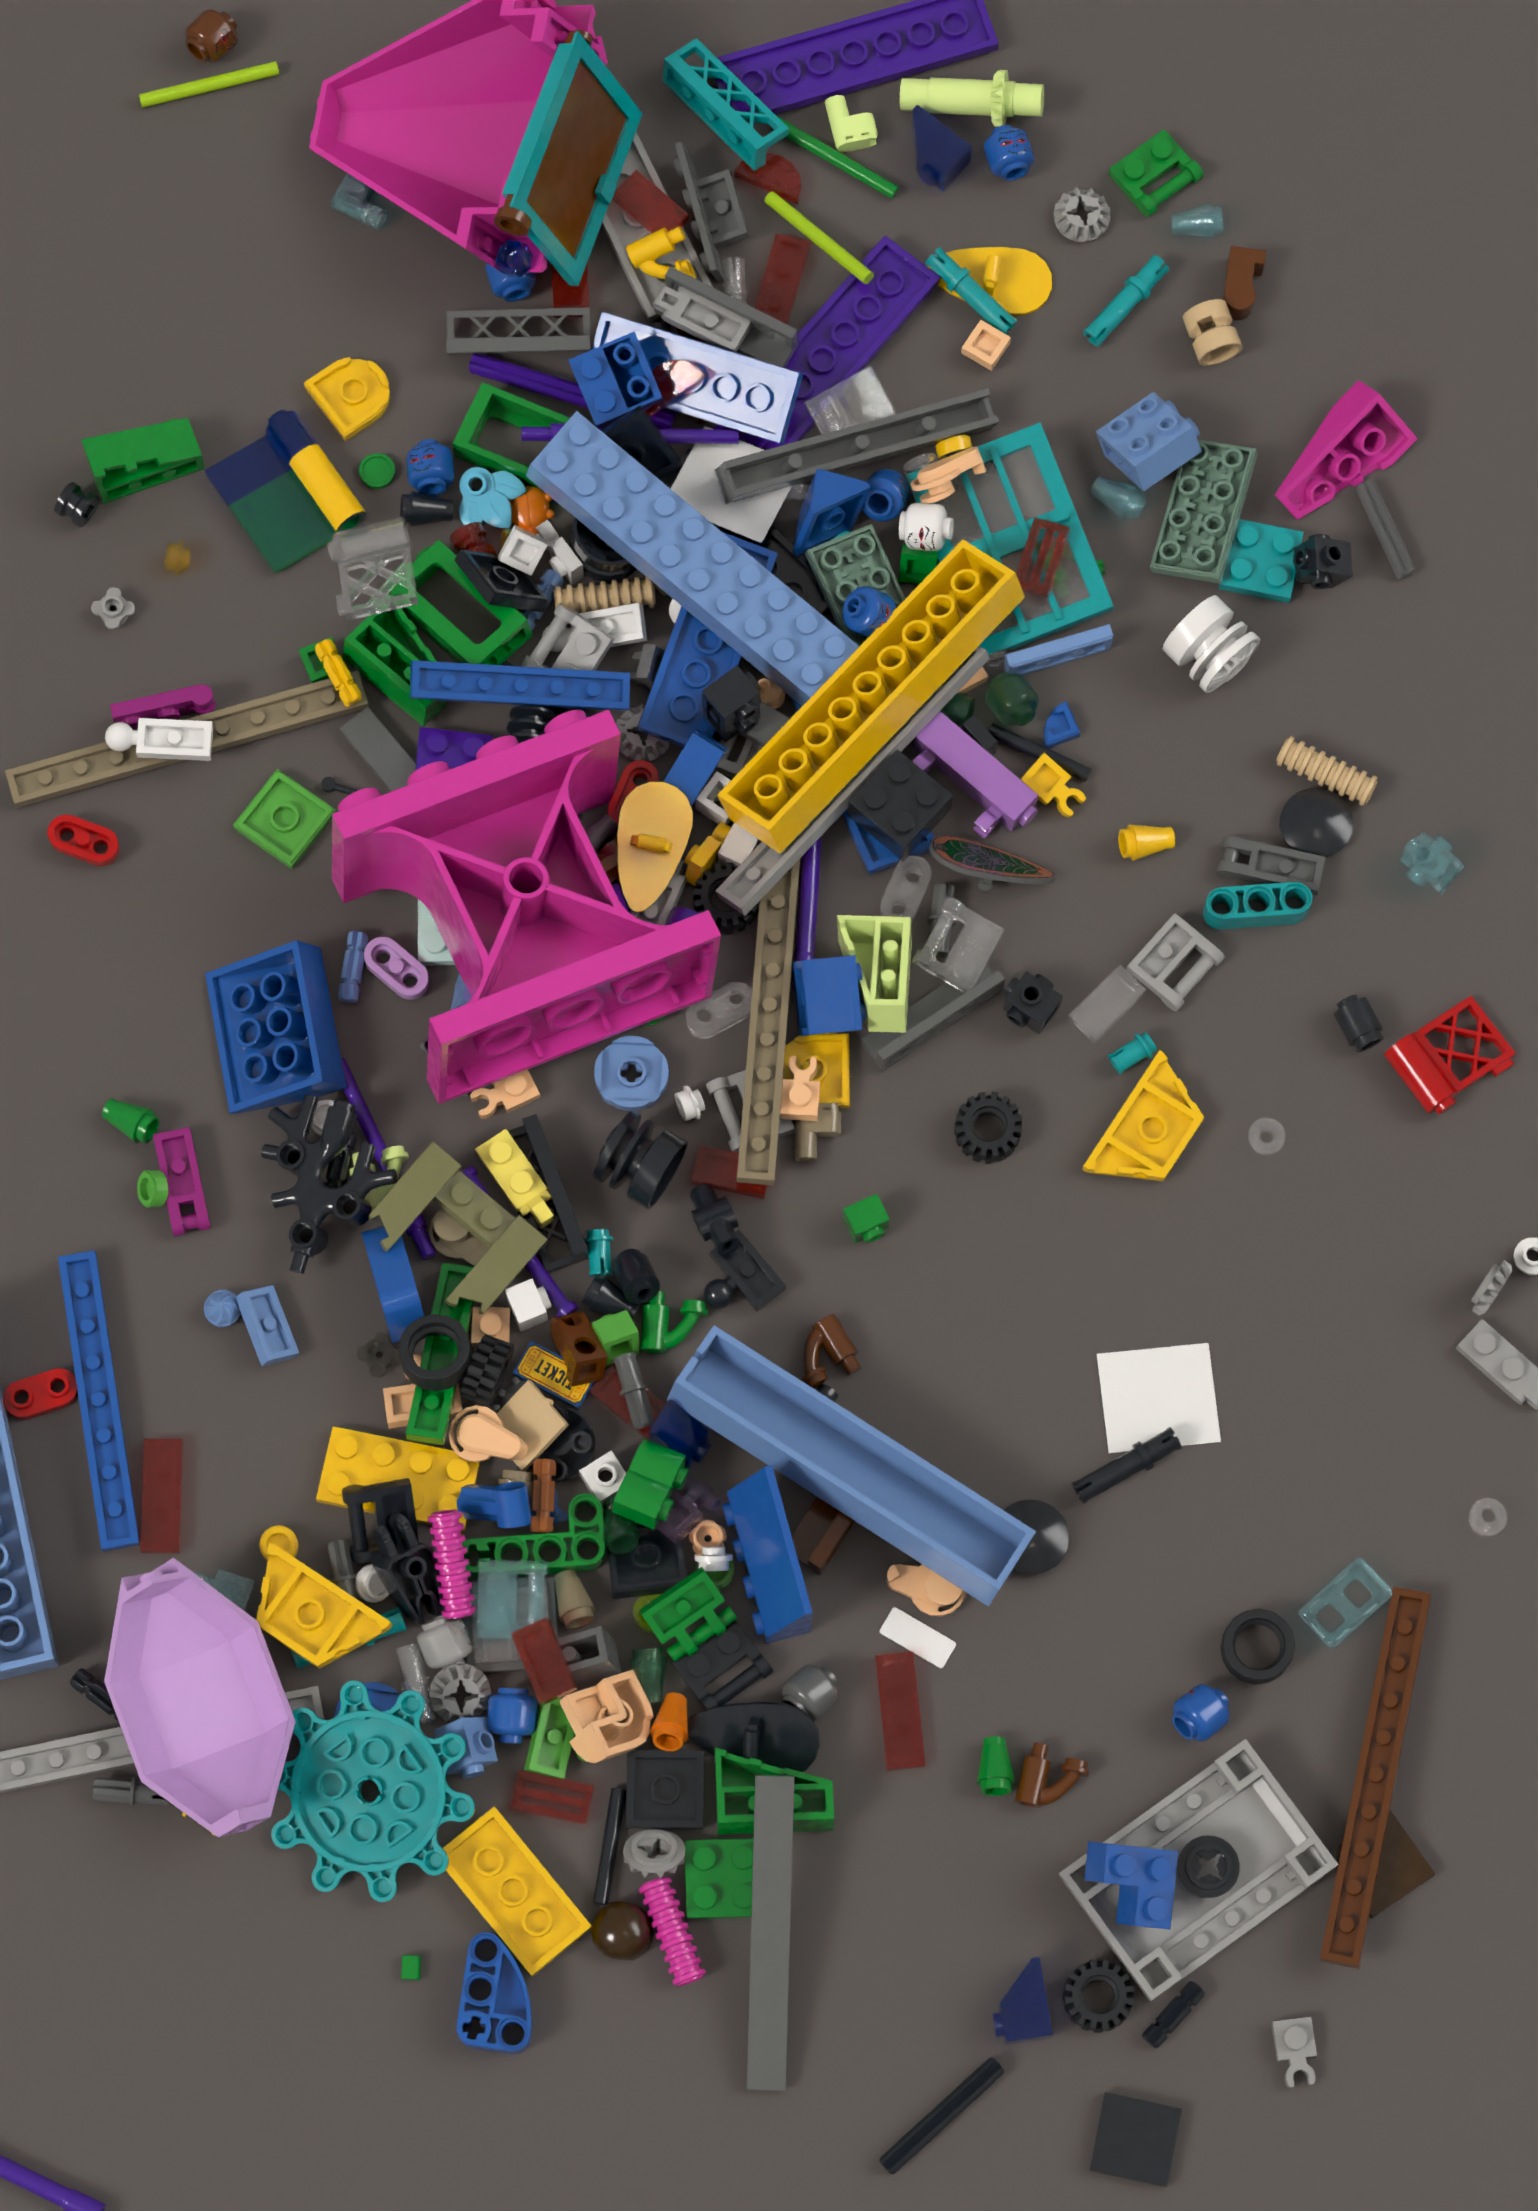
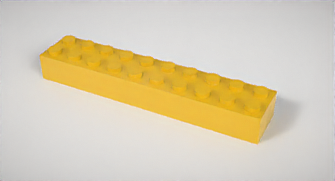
M962 539L893 611L888 621L877 628L719 792L717 796L728 818L781 854L1025 598L1016 572Z

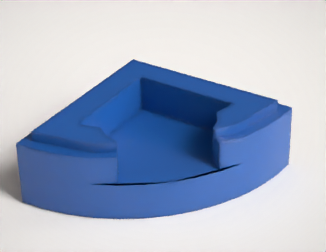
M1067 701L1055 707L1046 721L1043 739L1044 745L1048 749L1080 737V730Z

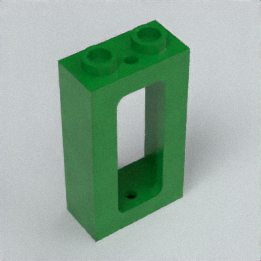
M482 382L452 443L454 457L474 466L482 467L491 473L498 471L510 472L519 478L524 486L538 487L526 477L529 469L528 466L484 449L477 444V441L487 421L490 419H497L521 429V426L550 427V423L566 424L570 418Z
M437 540L431 547L424 548L407 569L397 572L392 577L389 585L386 587L389 596L395 593L400 601L399 605L407 618L412 620L421 631L455 662L501 665L533 636L528 619L515 608L488 605L454 561L457 555L440 540ZM440 568L501 621V626L484 642L480 644L473 643L416 591Z

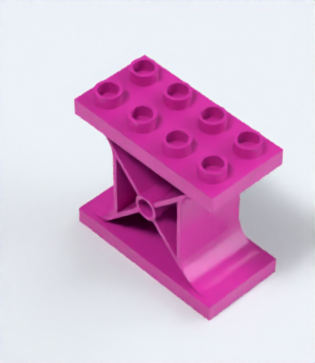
M571 710L562 713L545 726V734L518 743L516 737L510 735L496 738L478 750L476 760L452 769L443 761L427 764L409 776L407 786L381 795L377 788L358 790L345 797L338 805L339 812L332 814V881L343 904L381 889H395L418 898L430 911L460 976L472 997L463 1006L429 1018L426 1079L438 1105L711 998L721 934L709 910L671 925L648 923L630 914L620 903L577 816L579 813L610 802L615 791L621 733L609 710L590 717H586L582 710Z

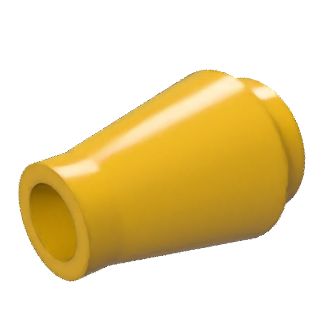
M1129 824L1127 828L1119 830L1118 843L1120 853L1123 858H1131L1135 861L1165 849H1172L1175 847L1173 828Z

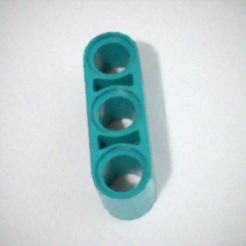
M1299 882L1219 887L1212 890L1207 896L1203 908V918L1208 926L1219 930L1294 925L1301 923L1308 915L1313 896L1311 890ZM1295 897L1302 902L1303 907L1292 909L1287 906L1285 900ZM1252 900H1260L1266 905L1267 909L1262 912H1256L1249 907L1248 903ZM1218 902L1224 903L1229 907L1230 912L1224 915L1218 914L1212 909V905Z

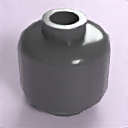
M805 1665L783 1684V1698L781 1702L802 1709L813 1721H816L837 1703V1679L826 1667L818 1668L814 1665Z

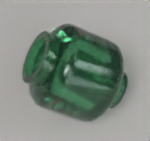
M1008 672L1001 673L990 681L985 697L988 708L998 721L1007 727L1024 726L1030 723L1036 715L1035 711L1040 700L1037 692L1022 674Z

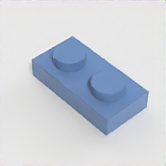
M273 1285L241 1292L235 1298L261 1366L291 1360L299 1354Z

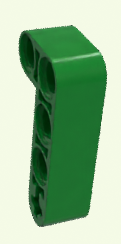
M586 1493L573 1498L569 1504L568 1511L570 1532L465 1540L462 1542L463 1546L467 1547V1553L464 1554V1558H470L472 1551H478L479 1557L482 1558L478 1560V1566H470V1563L466 1566V1570H469L471 1576L468 1578L484 1579L558 1574L570 1569L576 1572L597 1570L602 1566L606 1556L604 1516L601 1502L597 1497ZM585 1505L593 1507L597 1511L595 1518L589 1522L578 1520L575 1514L580 1507ZM585 1543H593L598 1547L599 1553L593 1559H583L578 1555L580 1546ZM552 1545L559 1548L561 1555L556 1561L546 1562L540 1557L541 1550L546 1546ZM509 1548H517L523 1553L522 1559L517 1564H506L501 1559L504 1551ZM489 1549H495L494 1555L497 1566H491L490 1558H488L491 1557Z

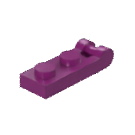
M199 684L110 704L114 723L123 722L128 724L132 730H138L139 718L178 720L182 715L196 712L198 715L213 712L216 709V703L211 688L207 685Z
M190 1127L153 1134L159 1167L165 1174L168 1182L166 1202L174 1237L185 1235V1231L199 1228L200 1231L211 1229ZM194 1204L196 1213L185 1216L181 1215L180 1206Z

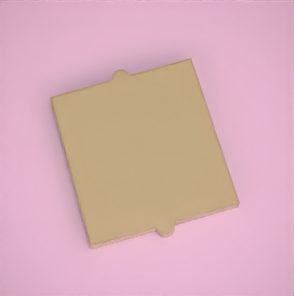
M530 1380L497 1413L503 1422L504 1428L521 1437L527 1443L528 1451L526 1456L521 1461L513 1460L519 1469L524 1472L569 1425L553 1407L554 1401L546 1398Z

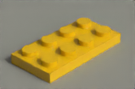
M333 1426L316 1501L348 1508L342 1498V1489L346 1486L355 1484L366 1486L409 1478L412 1487L416 1522L432 1525L431 1522H428V1516L432 1513L444 1510H458L457 1498L461 1493V1487L468 1484H476L481 1462L467 1461L453 1450ZM374 1501L363 1503L364 1512L375 1514ZM463 1514L459 1518V1523L464 1524V1529L461 1532H465L468 1521Z
M495 1806L443 1847L449 1858V1864L445 1871L531 1977L591 1929V1924Z

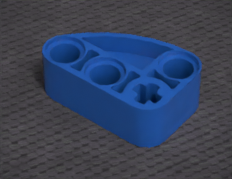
M384 1226L361 1233L393 1344L400 1342L401 1335L408 1325L424 1316L402 1236L386 1252L382 1249L380 1241L387 1238L388 1234Z
M482 1932L474 1936L468 1947L456 2025L457 2034L461 2042L466 2047L472 2049L519 2054L529 2047L532 2039L533 2020L528 1989L516 1961L503 1942L495 1934ZM484 1942H491L497 1946L495 1958L488 1962H483L476 1957L477 1947ZM477 1981H486L492 1988L490 1996L483 2001L475 2000L470 1996L471 1986ZM473 2020H480V2026L486 2028L485 2032L478 2033L476 2039H469V2032H464L465 2026H472ZM510 2025H518L524 2030V2038L517 2045H509L503 2041V2032Z

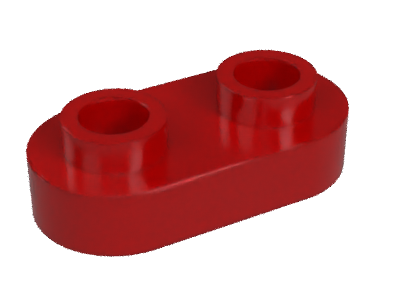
M636 760L625 767L608 805V815L617 825L619 824V814L625 798L638 787L634 784V781L637 778H644L647 780V783L659 782L658 771L650 762Z
M69 814L54 818L48 826L47 835L50 844L56 851L95 866H107L113 863L119 855L120 845L115 833L108 828ZM65 832H72L74 834L70 841H63L61 839ZM100 844H105L108 846V849L105 853L99 854L95 852L96 847Z
M57 1368L15 1381L4 1392V1406L12 1417L19 1420H28L66 1408L73 1404L78 1397L76 1378L68 1370ZM57 1381H62L65 1383L64 1390L59 1393L53 1392V1384ZM20 1393H27L29 1395L27 1402L24 1404H18L15 1401L16 1396Z

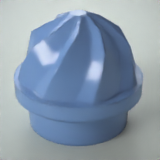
M218 1290L210 1294L204 1303V1314L207 1320L212 1325L221 1328L229 1327L236 1323L241 1315L235 1299L237 1295L228 1290Z

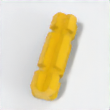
M325 639L316 644L315 652L319 660L323 662V667L336 691H339L343 704L346 707H350L359 703L362 700L361 692L354 683L353 677L341 655H337L338 652L334 642L331 639Z

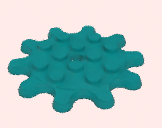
M351 1680L346 1682L340 1690L341 1709L333 1719H321L311 1709L306 1707L297 1708L292 1712L296 1721L293 1733L298 1737L301 1748L294 1760L285 1762L278 1790L285 1792L289 1796L291 1811L285 1819L278 1821L273 1826L271 1838L274 1844L282 1849L292 1848L297 1844L304 1843L315 1850L317 1863L311 1877L314 1887L319 1891L330 1892L336 1889L341 1878L346 1873L356 1871L366 1878L370 1896L378 1902H387L397 1892L396 1874L399 1867L403 1864L415 1863L428 1875L433 1876L445 1872L449 1864V1858L446 1851L437 1841L438 1828L446 1821L465 1822L474 1815L475 1802L473 1798L466 1793L452 1790L446 1781L448 1768L465 1755L466 1743L462 1736L456 1733L445 1734L440 1738L433 1739L422 1732L420 1719L426 1705L423 1695L418 1691L408 1690L401 1693L396 1704L391 1709L380 1711L372 1706L367 1687L360 1681ZM369 1779L377 1784L380 1795L373 1802L365 1800L361 1794L362 1784Z

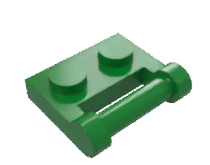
M1165 129L1158 132L1110 167L1108 172L1112 180L1145 217H1150L1157 212V206L1190 182L1196 183L1204 177L1203 170L1199 164L1188 157ZM1175 167L1181 170L1180 173L1150 195L1144 194L1143 191Z

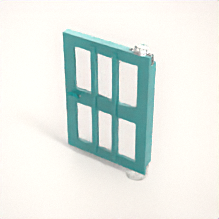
M1041 422L978 446L987 471L975 475L973 469L970 468L960 473V475L951 480L955 492L942 500L930 503L942 505L946 510L947 517L953 518L954 522L952 539H946L943 548L938 551L939 563L963 539L1016 572L1025 596L979 645L987 650L990 658L986 662L988 667L1003 663L1006 652L1114 610L1113 603ZM934 453L919 455L903 465L905 476L916 503H921L920 496L928 492V489L913 491L910 483L917 478L920 469L938 461Z

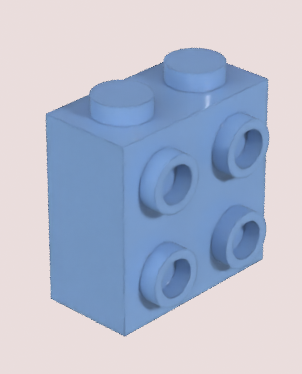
M1154 392L1095 431L1104 456L1143 491L1202 452L1197 439L1200 432L1196 424L1189 417L1184 419L1170 400L1164 401Z

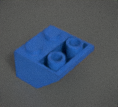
M635 331L568 360L597 428H605L639 405L644 410H647L663 399Z
M855 955L792 962L799 1036L862 1030V1022L865 1021L866 1010L863 1000H859L858 985L859 980H862V969L860 964L856 963Z

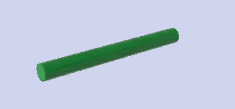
M778 117L789 128L786 138L891 199L896 196L899 190L897 185Z

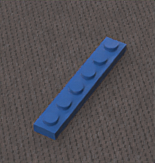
M413 660L410 665L409 699L627 711L629 710L630 673Z

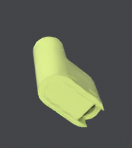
M835 95L825 100L824 103L838 152H850L877 145L875 138H877L878 132L872 113L866 112L850 116L843 95Z

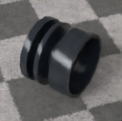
M577 518L574 519L569 547L582 562L585 575L593 580L609 583L615 579L617 581L623 580L636 571L637 568L613 548L606 547L605 542Z
M632 1110L615 1126L600 1151L593 1178L602 1183L612 1174L609 1186L613 1190L618 1189L627 1178L630 1179L627 1198L649 1210L657 1203L674 1177L685 1155L688 1141L669 1130H664L652 1141L650 1138L654 1129V1122L648 1119L638 1129L641 1114Z

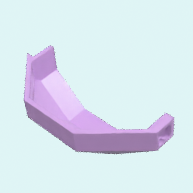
M175 1558L170 1559L152 1572L122 1577L104 1682L140 1780L218 1838L248 1831L271 1817L296 1722L259 1623Z

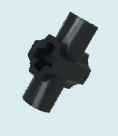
M703 1183L694 1187L690 1192V1198L696 1209L691 1211V1214L702 1239L705 1242L711 1239L719 1254L727 1255L734 1252L740 1246V1240L734 1230L739 1225L728 1199L725 1196L718 1199L711 1184Z

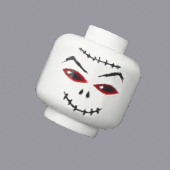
M913 503L909 505L907 511L901 512L899 538L900 540H905L909 549L939 551L943 548L946 539H952L954 529L953 518L947 517L946 510L942 505Z

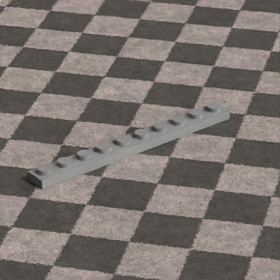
M978 646L781 854L761 842L715 890L719 899L746 916L848 808L849 800L897 749L901 752L990 659L987 650Z
M318 1686L285 1692L292 1712L297 1708L306 1707L325 1720ZM121 1727L1 1751L0 1793L134 1766L135 1764Z

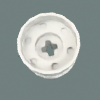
M1216 595L1207 598L1187 614L1170 633L1162 648L1181 667L1196 659L1190 670L1189 677L1195 681L1202 678L1199 686L1206 693L1216 690L1222 684L1232 679L1246 665L1260 643V638L1254 632L1245 634L1248 626L1242 621L1227 629L1234 612Z

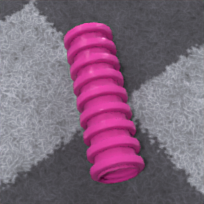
M455 1509L434 1512L428 1516V1522H431L433 1525L429 1531L430 1534H434L435 1538L431 1540V1544L436 1546L433 1557L438 1559V1562L434 1565L435 1569L439 1570L440 1573L436 1576L437 1581L441 1582L438 1592L443 1594L440 1604L445 1607L441 1613L447 1619L462 1618L476 1612V1607L471 1605L474 1595L469 1592V1589L473 1588V1586L467 1579L471 1576L470 1571L466 1570L469 1560L464 1558V1554L467 1553V1547H464L462 1544L466 1540L465 1535H461L464 1524L459 1523L462 1512Z
M663 1876L661 1879L659 1877L641 1885L639 1893L645 1895L643 1904L644 1906H649L650 1910L647 1911L648 1917H653L652 1928H657L658 1930L655 1936L657 1940L662 1941L660 1950L666 1952L664 1961L665 1963H670L671 1967L668 1968L669 1974H674L673 1985L680 1987L703 1978L706 1972L704 1968L700 1969L699 1967L702 1961L700 1957L695 1956L697 1947L691 1945L690 1941L693 1940L692 1934H687L686 1930L689 1926L688 1923H683L684 1912L678 1910L680 1901L674 1899L676 1890L675 1888H670L669 1884L672 1883L671 1877Z

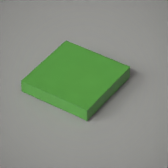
M277 769L236 820L233 827L237 832L293 870L330 823L332 814L336 813V809Z

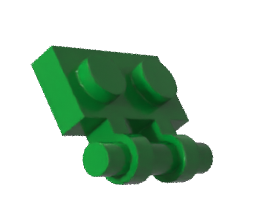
M703 1567L639 1610L662 1644L674 1636L678 1639V1642L666 1649L674 1662L686 1654L691 1656L699 1650L697 1646L715 1634L719 1637L727 1631L726 1626L738 1619L730 1606L718 1614L715 1613L713 1609L723 1603L725 1599ZM704 1616L707 1622L688 1634L685 1628Z

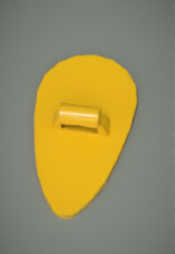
M1008 247L968 248L946 253L962 269L966 267L970 271L969 276L1011 316H1025L1035 312L1048 300L1052 290V274L1046 262L1036 253L1025 249ZM940 277L939 287L949 294L964 300L955 291L951 293L946 288L948 284Z
M648 782L636 787L625 798L620 810L617 831L619 880L627 904L635 912L645 911L666 889L686 849L693 826V811L688 798L677 787L665 782Z

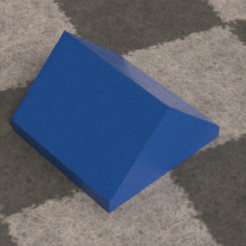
M817 468L799 511L792 552L799 556L808 549L831 541L838 534L846 530L852 531L871 488L866 481Z

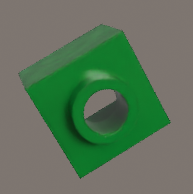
M877 1193L843 1208L842 1218L855 1244L862 1240L866 1244L872 1243L882 1238L886 1234L884 1230L889 1229L890 1219Z

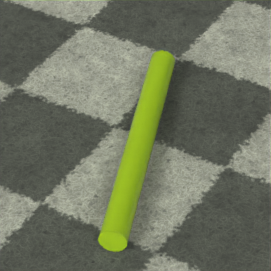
M273 61L141 93L139 98L142 108L280 74L277 62Z
M774 191L767 194L764 202L862 283L868 284L873 279L874 273L778 194Z

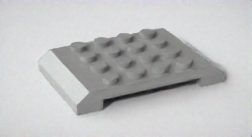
M1244 1739L1215 1760L1209 1767L1103 1842L1178 1851L1171 1930L1116 1923L1120 1885L1085 1881L1087 1853L1062 1870L1058 1875L1151 2002L1336 1868L1338 1863L1247 1739ZM1210 1835L1224 1839L1234 1848L1239 1858L1240 1872L1235 1885L1227 1893L1217 1898H1201L1186 1889L1178 1876V1858L1181 1851L1191 1840L1200 1836ZM1219 1854L1209 1861L1195 1855L1202 1866L1199 1871L1200 1874L1196 1877L1198 1880L1207 1874L1216 1876L1220 1880L1222 1879L1217 1875L1218 1872L1215 1869L1218 1863L1217 1860L1221 1857Z

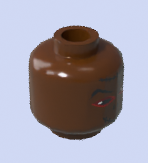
M212 9L206 10L186 28L185 35L187 40L185 45L191 55L198 61L218 62L236 46L238 41L235 31L237 24L224 11L219 13Z

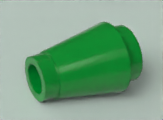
M111 1098L106 1102L102 1110V1118L135 1143L140 1141L149 1143L153 1139V1134H156L159 1128L160 1118L154 1115V1111L149 1108Z
M998 1736L984 1738L977 1785L981 1786V1793L986 1796L1010 1794L1012 1792L1011 1785L1015 1783L1006 1746V1739Z

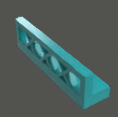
M697 38L664 58L662 81L754 171L763 166L766 160L767 149L786 137L789 133V128ZM696 53L705 64L704 67L689 66L684 59ZM707 77L723 79L728 84L727 90L711 88L707 84ZM730 100L745 101L751 107V112L735 111L730 106ZM753 123L769 124L774 131L762 137L753 129Z

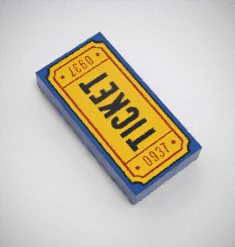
M530 1341L513 1371V1376L518 1377L522 1381H532L543 1392L578 1411L595 1383L591 1382L571 1387L566 1377L567 1367L563 1358L533 1341Z

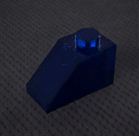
M916 105L912 113L916 171L929 186L935 185L944 192L971 162L972 146L919 105Z
M669 1399L649 1430L650 1441L686 1455L685 1468L688 1469L694 1461L700 1464L711 1447V1444L707 1442L709 1431L671 1399Z
M1040 1957L1030 1960L998 2006L999 2013L993 2014L996 2037L1003 2036L1004 2046L1049 2039L1053 2035Z

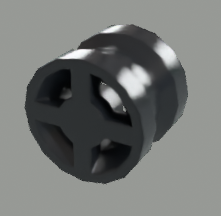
M71 482L58 497L54 511L60 516L72 518L74 525L83 527L96 511L99 498L93 493H84L80 485Z

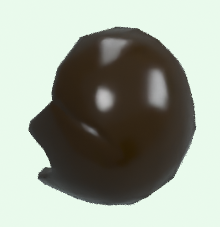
M627 1901L610 1902L595 1915L591 1927L593 1943L603 1955L609 1958L635 1960L650 1948L654 1936V1929L651 1925L652 1919L648 1917V1914L640 1906Z

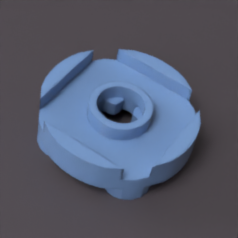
M624 1036L612 1041V1044L607 1046L598 1055L594 1067V1078L596 1087L604 1102L620 1110L639 1111L658 1103L668 1084L669 1069L667 1059L654 1046V1043L639 1036ZM628 1065H635L636 1071L642 1072V1076L636 1078L635 1082H627L626 1077H621V1071H627Z

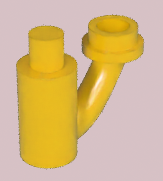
M680 226L670 231L664 227L626 245V250L635 268H639L649 276L665 279V274L670 267L658 264L655 260L675 251V244L685 240L686 237ZM688 259L675 261V267L673 268L696 279L695 271Z

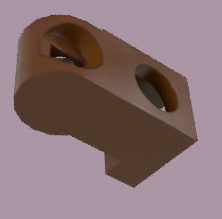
M1230 247L1223 300L1226 301L1233 320L1246 319L1252 313L1256 299V291L1252 286L1253 275L1262 276L1266 250Z
M580 1311L553 1317L550 1322L551 1336L567 1367L566 1377L570 1386L573 1387L602 1380L608 1355L585 1313Z

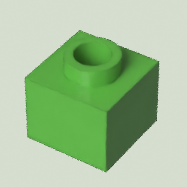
M627 1310L605 1315L599 1320L592 1322V1327L608 1355L606 1366L614 1364L613 1358L632 1352L639 1355V1331Z

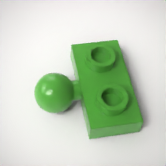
M545 1694L541 1695L537 1712L536 1730L531 1737L524 1770L561 1780L565 1778L571 1750L574 1751L578 1759L584 1762L587 1761L582 1759L569 1743L576 1735L559 1703L562 1698Z

